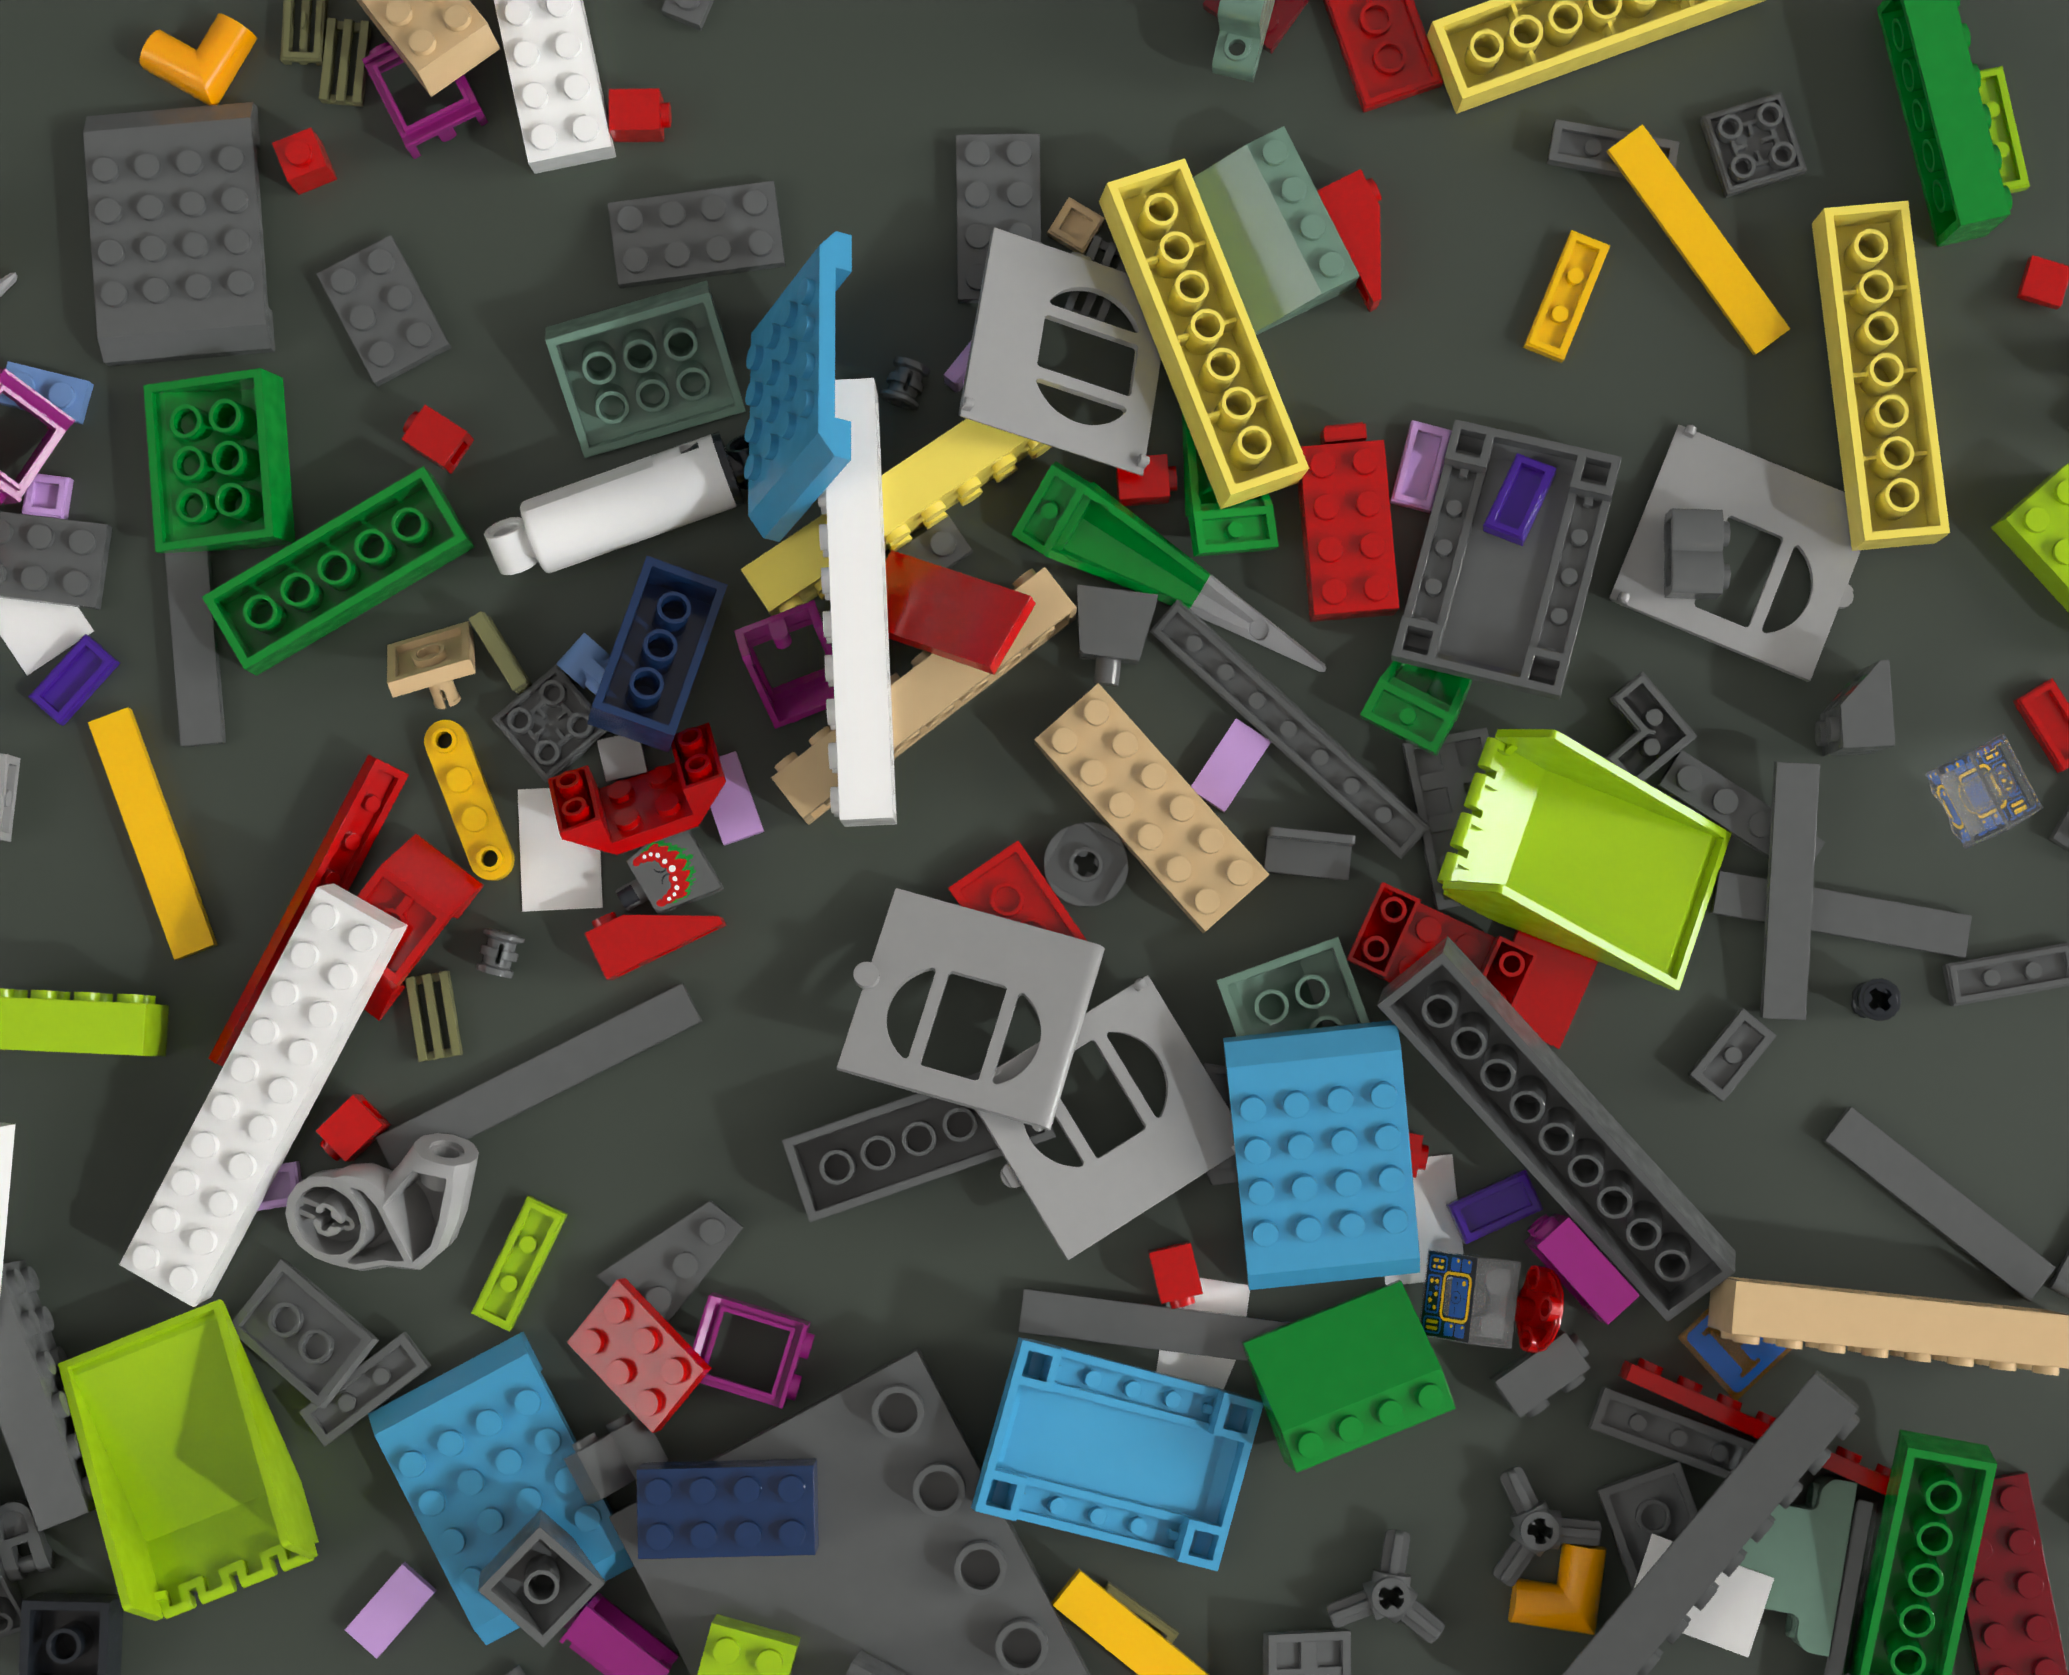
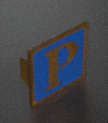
M1709 1307L1677 1336L1682 1344L1735 1400L1740 1399L1792 1350V1348L1778 1347L1776 1344L1763 1342V1337H1760L1759 1345L1737 1343L1731 1339L1720 1338V1330L1708 1327Z

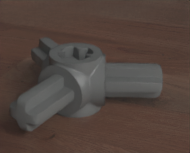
M1521 1466L1511 1467L1500 1474L1499 1479L1514 1509V1512L1510 1515L1514 1527L1508 1534L1513 1538V1541L1492 1572L1498 1580L1507 1586H1514L1535 1554L1542 1557L1548 1549L1558 1550L1560 1543L1597 1546L1600 1544L1602 1527L1598 1520L1562 1517L1560 1510L1549 1509L1545 1500L1537 1499ZM1539 1518L1546 1526V1530L1544 1533L1538 1531L1540 1536L1535 1538L1527 1529L1530 1523L1536 1525L1534 1519Z
M1387 1529L1384 1537L1380 1568L1373 1569L1371 1580L1361 1583L1362 1591L1331 1602L1326 1606L1331 1623L1335 1628L1373 1615L1376 1621L1384 1617L1394 1624L1402 1621L1427 1643H1433L1440 1637L1445 1627L1444 1622L1416 1600L1418 1592L1410 1587L1411 1575L1405 1573L1411 1538L1410 1533L1398 1529ZM1395 1585L1399 1587L1394 1589L1398 1595L1394 1602L1388 1598L1383 1603L1380 1602V1600L1384 1599L1380 1594V1590L1384 1586L1389 1590L1393 1589Z

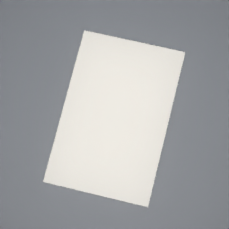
M0 598V636L27 676L76 644L84 634L89 635L94 632L78 607Z
M550 788L518 789L522 912L603 908L601 851L562 840L558 830Z
M1452 1154L1429 1156L1425 1171L1418 1170L1417 1177L1413 1178L1420 1251V1273L1384 1276L1385 1285L1397 1280L1402 1281L1403 1284L1426 1282L1429 1251L1464 1256L1462 1239L1446 1204L1457 1200Z
M1200 1278L1203 1294L1194 1296L1195 1304L1180 1307L1247 1316L1250 1290L1248 1285ZM1159 1350L1156 1372L1224 1389L1236 1360Z
M1655 1534L1651 1535L1634 1588L1673 1541ZM1738 1566L1730 1577L1721 1572L1715 1580L1719 1588L1711 1600L1701 1611L1693 1606L1686 1614L1691 1618V1621L1688 1623L1689 1625L1683 1634L1749 1657L1774 1578L1742 1566Z

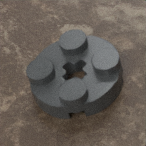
M1094 822L1074 824L1060 830L1049 842L1044 856L1045 878L1056 896L1064 902L1077 907H1097L1111 900L1123 887L1128 874L1127 853L1121 839L1108 827ZM1088 853L1095 856L1093 864L1098 867L1095 874L1087 872L1084 877L1080 876L1077 873L1079 866L1074 863L1077 856L1085 858Z

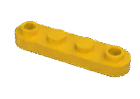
M437 721L426 731L424 745L473 872L480 878L488 881L501 880L509 875L513 869L514 853L466 730L454 721ZM449 733L452 737L451 745L447 748H441L438 743L440 736ZM494 851L497 854L498 860L494 866L487 867L484 863V856L487 852Z

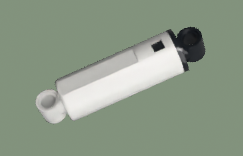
M716 432L523 501L520 505L522 518L511 517L501 520L490 526L484 533L499 572L503 575H514L528 570L539 562L541 568L546 573H552L745 504L741 489L748 490L749 480L744 477V467L749 456V442L745 441V434L729 441L725 447L720 433Z

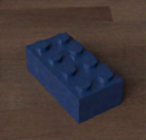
M646 556L592 704L587 724L669 753L728 584Z
M817 1458L642 1463L637 1469L638 1559L816 1555L819 1547Z

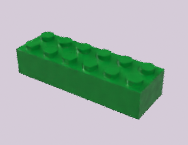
M1883 0L1877 7V12L1936 245L1941 247L1985 237L2011 215L2012 195L2009 187L2003 185L2000 174L2002 166L2001 152L1999 147L1992 143L1989 131L1992 122L1989 107L1986 104H1982L1979 92L1981 74L1977 64H1972L1968 49L1971 44V36L1967 24L1961 22L1958 10L1960 0Z
M423 466L202 596L244 670L257 676L475 548V545L436 479Z
M1900 1429L1851 1657L1849 1675H1952L1997 1468V1462L1988 1445Z

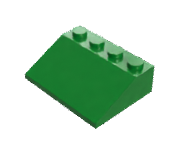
M262 368L143 385L155 552L176 553L259 549L294 543L295 529L283 377Z
M1400 1280L1241 1342L1284 1463L1296 1473L1456 1409L1440 1363Z

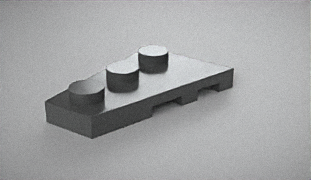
M711 1200L596 1277L610 1288L617 1279L626 1278L669 1323L743 1230L744 1226Z

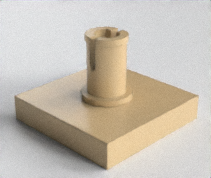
M469 621L387 645V684L393 698L429 687L435 708L445 709L446 704L444 700L446 698L449 706L452 707L461 700L453 680L476 673L474 634Z

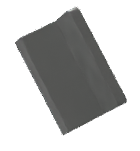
M1270 827L1267 830L1263 868L1268 873L1348 881L1352 846L1355 845L1356 836Z

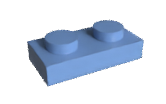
M7 362L6 369L72 417L75 420L74 423L83 425L94 384L90 381ZM1 393V405L23 410L13 400Z

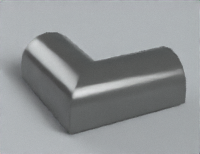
M1643 671L1634 676L1608 698L1634 729L1635 733L1608 754L1605 759L1642 781L1649 778L1698 737Z

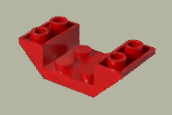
M709 722L697 727L687 728L675 734L671 745L675 762L656 767L647 773L614 782L600 789L588 765L575 770L565 771L558 776L549 778L548 784L562 840L618 855L698 827L726 783Z
M418 834L412 836L382 863L357 895L362 900L408 925L364 1008L365 1011L378 1021L383 1018L406 988L402 982L451 918L459 919L484 886V884Z
M1381 882L1347 956V961L1390 983L1448 936L1510 1005L1515 1008L1537 960L1538 953L1502 936L1493 937L1420 903L1421 899Z

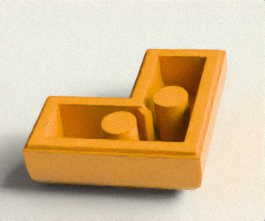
M218 13L197 50L160 29L156 30L150 35L142 48L140 65L144 70L208 106L218 105L258 38L236 20Z
M1562 1543L1557 1583L1519 1578L1515 1585L1512 1586L1508 1621L1595 1635L1607 1549L1600 1546Z

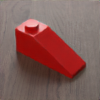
M1359 169L1317 190L1360 275L1356 287L1366 307L1371 312L1377 309L1381 301L1380 204L1378 202L1382 198L1375 181L1372 178L1366 180L1362 170Z
M611 912L592 921L594 929L586 932L585 936L606 980L612 981L727 925L720 916L621 915L617 917L615 912Z

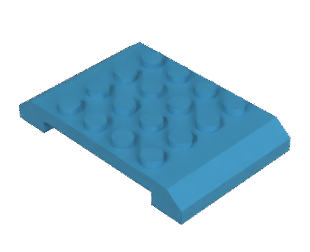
M835 231L818 246L751 333V347L746 358V367L751 370L750 383L745 397L746 405L750 406V419L745 429V441L749 442V456L744 467V477L749 480L748 517L763 538L777 542L783 539L851 461V421L835 418V293L852 272V235Z
M1390 1020L1223 1038L1249 1290L1420 1273V1251L1402 1051L1397 1026Z
M524 1331L368 1414L374 1436L472 1628L485 1645L520 1627L478 1591L480 1572L540 1510L545 1512L574 1538L605 1582L634 1567L609 1518L613 1510L606 1497L587 1505L564 1461V1458L575 1452L572 1444L577 1441L541 1373L543 1368Z
M1018 1337L971 1508L976 1512L1012 1521L1018 1519L1171 1557L1178 1562L1218 1571L1264 1404L1257 1399L1224 1389L1049 1343Z

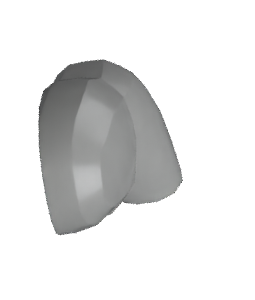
M434 1133L423 1135L415 1141L394 1170L374 1163H360L316 1172L297 1183L288 1196L285 1214L289 1231L297 1244L310 1255L335 1266L359 1271L384 1267L421 1270L451 1245L458 1236L468 1210L479 1152L469 1140L452 1134Z

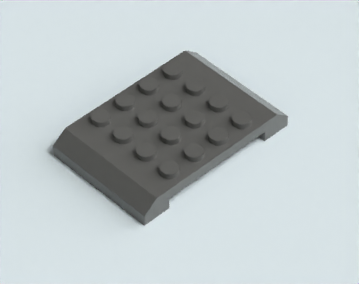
M254 102L87 116L83 130L97 339L104 364L109 367L275 352L272 310L268 307L257 158V148H260V135L256 104Z
M1455 419L1445 454L1444 467L1406 608L1400 621L1391 660L1560 700L1622 457ZM1517 453L1557 468L1556 476L1523 546L1483 531V524Z

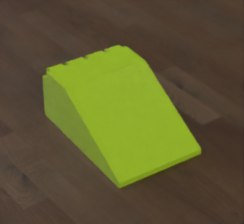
M1497 729L1495 738L1487 737L1477 765L1486 773H1474L1464 802V806L1472 810V813H1460L1450 842V846L1457 849L1458 853H1446L1437 879L1439 883L1443 884V894L1490 920L1665 988L1679 991L1732 833L1557 730Z
M218 1299L58 1363L116 1587L124 1611L153 1621L163 1619V1615L166 1619H169L197 1607L194 1595L196 1591L201 1603L204 1605L236 1592L237 1585L234 1577L238 1575L241 1586L246 1588L278 1574L275 1563L276 1559L279 1560L282 1570L286 1572L314 1560V1557L318 1556L315 1544L319 1541L301 1479L224 1301Z

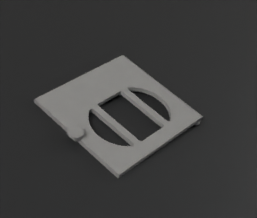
M994 227L989 240L959 407V416L1143 476L1145 467L1150 463V457L1146 456L1161 358L1127 273L1094 262L1090 257L1082 253L1072 252L1070 254ZM1069 291H1087L1098 294L1122 310L1131 322L1135 333L1052 305L1050 300ZM1048 319L1133 348L1135 356L1128 396L1040 367L1037 361L1044 320ZM1037 382L1119 409L1123 412V415L1115 421L1102 425H1087L1075 422L1060 414L1047 402Z
M1678 425L1609 599L1621 606L1806 682L1811 681L1838 609L1848 607L1854 598V590L1848 583L1861 550L1852 551L1845 492L1696 432L1697 428L1694 425H1687L1686 427ZM1671 508L1723 510L1724 521L1731 518L1781 540L1748 627H1743L1697 608L1694 604L1696 599L1665 598L1664 520L1665 514ZM1796 547L1803 555L1810 572L1811 590L1808 602L1801 615L1792 624L1775 632L1764 633L1762 631L1764 622L1793 548Z
M896 888L872 962L859 963L853 972L856 985L863 989L837 1065V1070L1032 1125V1128L1037 1132L1043 1131V1129L1051 1130L1105 948L1096 943ZM933 970L935 972L934 979L909 1056L903 1058L893 1046L888 1034L887 1015L890 1004L895 994L906 982L919 974ZM951 974L1006 989L978 1080H971L921 1065L945 986ZM1024 996L1034 1008L1040 1023L1041 1039L1037 1053L1031 1063L1020 1074L1008 1081L994 1084L993 1078L1018 998Z
M1148 975L1137 979L1129 987L1086 1012L1075 1050H1077L1089 1041L1094 1042L1143 1123L1144 1128L1142 1131L1097 1158L1060 1099L1055 1118L1082 1161L1080 1167H1072L1059 1164L1043 1155L1030 1140L1024 1123L976 1110L1007 1161V1164L1002 1167L1000 1172L1001 1181L1010 1188L1022 1186L1066 1260H1070L1235 1154L1231 1111ZM1108 1032L1125 1034L1139 1040L1158 1059L1166 1081L1165 1103L1159 1117L1154 1115L1107 1037ZM1040 1041L997 1067L993 1083L999 1084L1020 1074L1033 1060Z

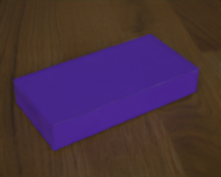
M1517 453L1483 524V531L1523 546L1556 476L1557 468Z
M84 634L28 697L59 725L64 726L119 666L120 662L91 636Z
M1526 1170L1518 1171L1446 1204L1464 1244L1475 1241L1543 1210Z

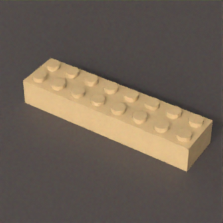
M1045 567L1037 573L1032 568L1013 583L1015 587L1013 590L1032 596L1036 605L994 675L930 652L922 651L911 661L913 669L901 678L897 673L890 676L894 759L1076 619L1077 607ZM829 725L809 739L811 747L800 756L792 752L777 763L774 768L778 773L771 777L808 825L831 808L830 787H838V773H832V769L829 768L828 743H836V730H831Z
M1728 1277L1710 1291L1708 1327L1720 1330V1338L1731 1339L1737 1343L1759 1345L1760 1337H1763V1342L1776 1344V1346L1784 1348L1802 1349L1803 1341H1805L1806 1347L1818 1348L1819 1351L1845 1354L1846 1346H1848L1847 1351L1861 1353L1864 1356L1888 1358L1889 1354L1891 1356L1904 1357L1905 1360L1931 1362L1932 1355V1360L1944 1361L1951 1365L1974 1367V1364L2006 1371H2016V1368L2032 1370L2033 1373L2059 1376V1368L2069 1369V1314L2047 1309L1739 1277Z

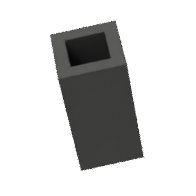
M1559 1329L1554 1341L1545 1351L1539 1353L1525 1352L1489 1377V1379L1515 1415L1521 1418L1526 1414L1529 1418H1532L1550 1405L1547 1399L1559 1390L1567 1393L1585 1380L1582 1374L1588 1371L1590 1366L1584 1358L1589 1355V1352L1575 1333L1568 1336L1566 1332Z

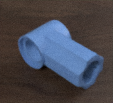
M583 633L556 665L583 689L587 687L596 695L610 655L586 633Z

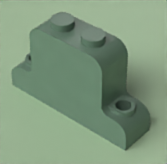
M1220 0L1218 8L1220 31L1212 62V72L1214 74L1254 82L1275 0ZM1235 43H1241L1245 46V51L1241 55L1236 56L1230 53V47Z
M1829 1474L1821 1475L1814 1482L1810 1483L1804 1504L1791 1503L1787 1509H1784L1779 1504L1770 1515L1775 1518L1774 1524L1758 1543L1751 1538L1742 1548L1748 1553L1739 1565L1774 1578L1765 1609L1787 1613L1785 1624L1786 1637L1791 1638L1794 1643L1808 1653L1829 1657L1858 1484L1848 1478Z

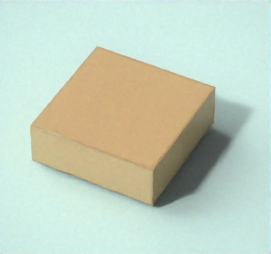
M1069 197L1048 230L1047 236L1070 250L1085 255L1094 236L1097 235L1104 224L1105 218Z

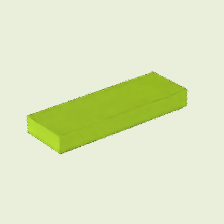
M2003 66L1980 70L1981 86L1979 92L1982 104H1986L1991 113L1992 122L1989 131L1993 145L1996 144L2001 152L2002 166L2000 174L2003 185H2007L2011 193L2025 191L2030 187Z
M527 1196L471 1314L509 1332L512 1331L568 1215L567 1213L536 1198Z

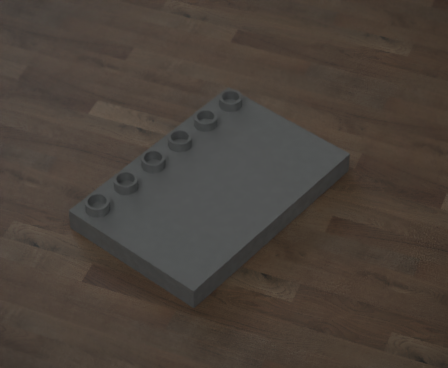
M919 1347L707 1460L817 1458L819 1547L816 1555L638 1559L637 1499L616 1509L609 1516L691 1675L698 1674L710 1626L716 1614L801 1637L791 1675H846L852 1661L860 1650L906 1675H1092L1061 1615L1051 1602L1053 1600L1011 1521L976 1512L971 1508L982 1466Z

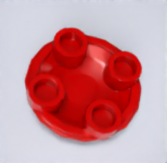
M1532 1265L1528 1269L1526 1280L1519 1296L1514 1295L1509 1301L1508 1317L1511 1321H1516L1519 1344L1523 1351L1532 1353L1545 1351L1554 1341L1560 1328L1564 1310V1293L1561 1280L1553 1269Z

